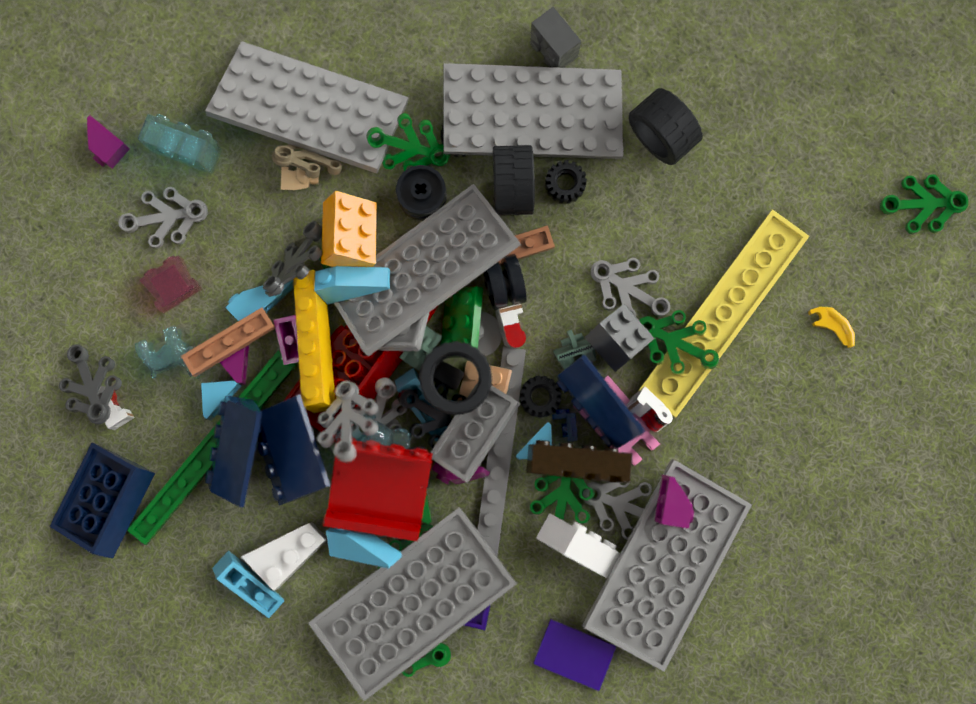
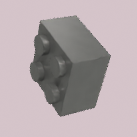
M551 7L531 23L530 44L536 52L540 51L542 53L544 62L548 67L565 68L578 58L581 40L554 7Z
M625 304L610 314L585 336L586 340L614 372L618 371L655 339Z

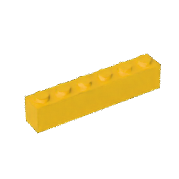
M310 270L308 275L301 280L295 277L293 283L301 397L305 409L318 413L326 411L335 401L328 305L314 291L315 270Z

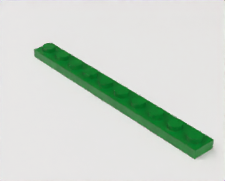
M278 350L239 398L252 399L258 408L261 409L297 365L295 363L284 365L281 352ZM215 426L127 530L144 545H148L204 478L207 470L212 468L213 461H210L209 458L211 448L216 447L217 438H214Z

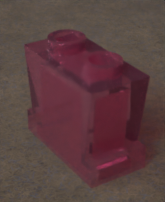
M179 255L167 258L162 266L157 269L148 270L144 277L139 280L157 299L154 304L164 314L202 290L199 282L191 278L184 259Z

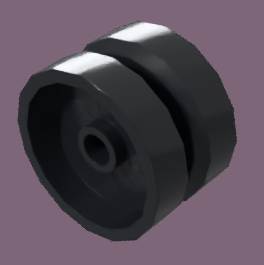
M412 166L405 170L397 180L396 194L399 205L403 212L414 220L423 221L446 204L447 191L444 179L437 170L430 166Z
M515 254L502 258L501 267L497 262L483 272L486 291L494 310L507 307L508 298L513 305L527 302L524 277Z

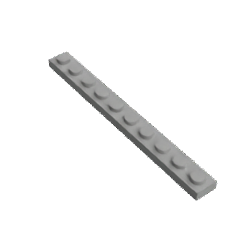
M503 347L500 367L512 370L507 395L519 402L526 350ZM518 408L489 450L486 470L490 473L484 480L477 531L496 556L498 555Z

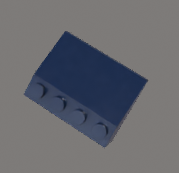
M585 354L556 376L559 380L556 382L559 388L564 393L567 391L573 397L571 400L572 404L579 412L583 410L588 417L585 420L593 430L598 428L602 433L600 439L608 448L612 446L614 449H618L646 431Z
M225 395L224 402L220 401L218 415L221 416L220 425L216 424L214 438H217L216 447H212L209 460L213 461L211 470H207L205 484H208L210 492L238 507L244 508L262 412L252 399Z
M301 395L294 396L261 411L262 416L257 437L259 442L258 451L264 458L266 464L265 472L267 477L271 479L273 485L272 494L274 499L278 501L279 506L305 498L329 487L330 483Z
M91 443L49 527L90 553L113 559L155 473L106 448Z

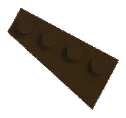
M536 440V444H530L528 447L526 473L627 483L630 482L633 453L618 452V449L604 448V451L596 450L595 446L582 445V448H573V444L559 443V446H551L550 441Z

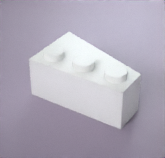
M549 513L536 539L608 578L621 554L615 550L617 546L606 539L602 543L600 542L602 537L596 533L589 531L586 534L587 528L576 522L570 525Z
M308 523L241 557L275 591L327 541V537L314 523Z

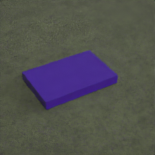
M550 619L533 664L600 691L616 645Z

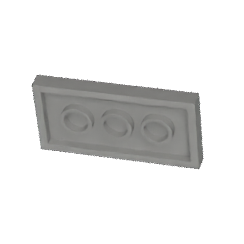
M478 382L468 397H470L475 392L478 386ZM491 385L489 394L481 406L470 413L455 415L430 452L433 453L432 459L468 483L520 403Z

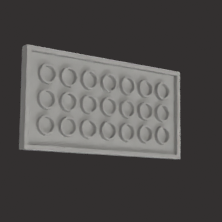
M241 41L205 112L208 117L378 173L389 145L384 144L379 148H373L369 145L366 134L369 129L379 127L384 131V134L394 136L399 125L397 118L400 114L404 113L409 97ZM375 133L371 137L377 138L379 133Z
M444 63L443 154L493 155L494 146L531 145L533 147V157L622 159L621 70Z
M473 184L376 255V264L373 267H388L390 269L389 290L335 302L334 304L363 352L370 356L521 244Z
M673 459L670 460L663 475L675 477L693 504L694 518L689 525V529L663 525L654 521L661 484L660 479L582 625L585 629L662 671H665L752 506L747 501Z
M460 507L423 534L418 541H414L401 551L402 557L390 568L380 567L308 622L363 701L517 584Z

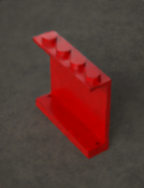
M352 437L351 443L356 449L355 458L350 462H343L335 455L328 509L323 526L418 541L433 453H428L427 450L422 448L414 450L404 449L403 446L398 444L390 446L380 445L379 442L373 440L366 442L356 441Z

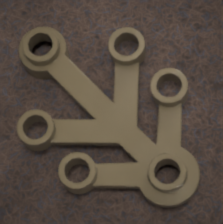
M291 144L278 146L272 153V161L282 167L292 165L303 169L309 178L319 177L320 166L318 164L327 167L328 173L332 175L341 173V162L325 158L323 155L306 149L295 151L301 148ZM300 159H307L315 163H307Z

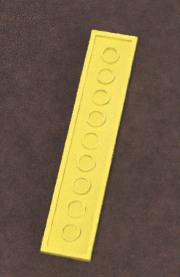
M772 209L685 326V328L693 326L695 321L702 320L707 326L705 334L701 336L693 335L682 340L704 351L712 349L718 353L720 359L804 245L809 235ZM697 325L695 329L697 331H702L704 327L702 325ZM678 348L676 349L680 361L685 365L684 373L674 375L671 372V361L667 351L664 355L663 363L656 365L638 390L640 391L643 387H646L669 409L674 418L679 415L712 370L705 369L701 365L700 359ZM707 355L705 360L711 362L714 360V357ZM680 364L674 365L673 369L675 371H680L682 369V366Z

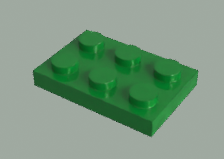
M477 286L461 288L445 300L440 346L446 342L459 341L460 343H468L478 349L483 288ZM453 356V357H449V358H463V357Z

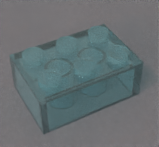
M150 114L147 115L137 139L150 152L206 173H213L222 149L218 146L217 141L212 138V134L201 129L196 132L191 130L189 125L182 122L177 124L169 122V118L157 114L156 117Z

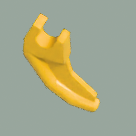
M817 307L808 311L809 315L813 313L819 315V321L813 322V326L834 331L844 346L847 345L848 348L855 346V333L849 321L834 308Z

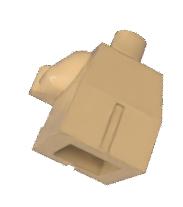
M281 167L282 190H299L309 188L310 184H319V177L309 178L303 169L297 167V170H290V167Z

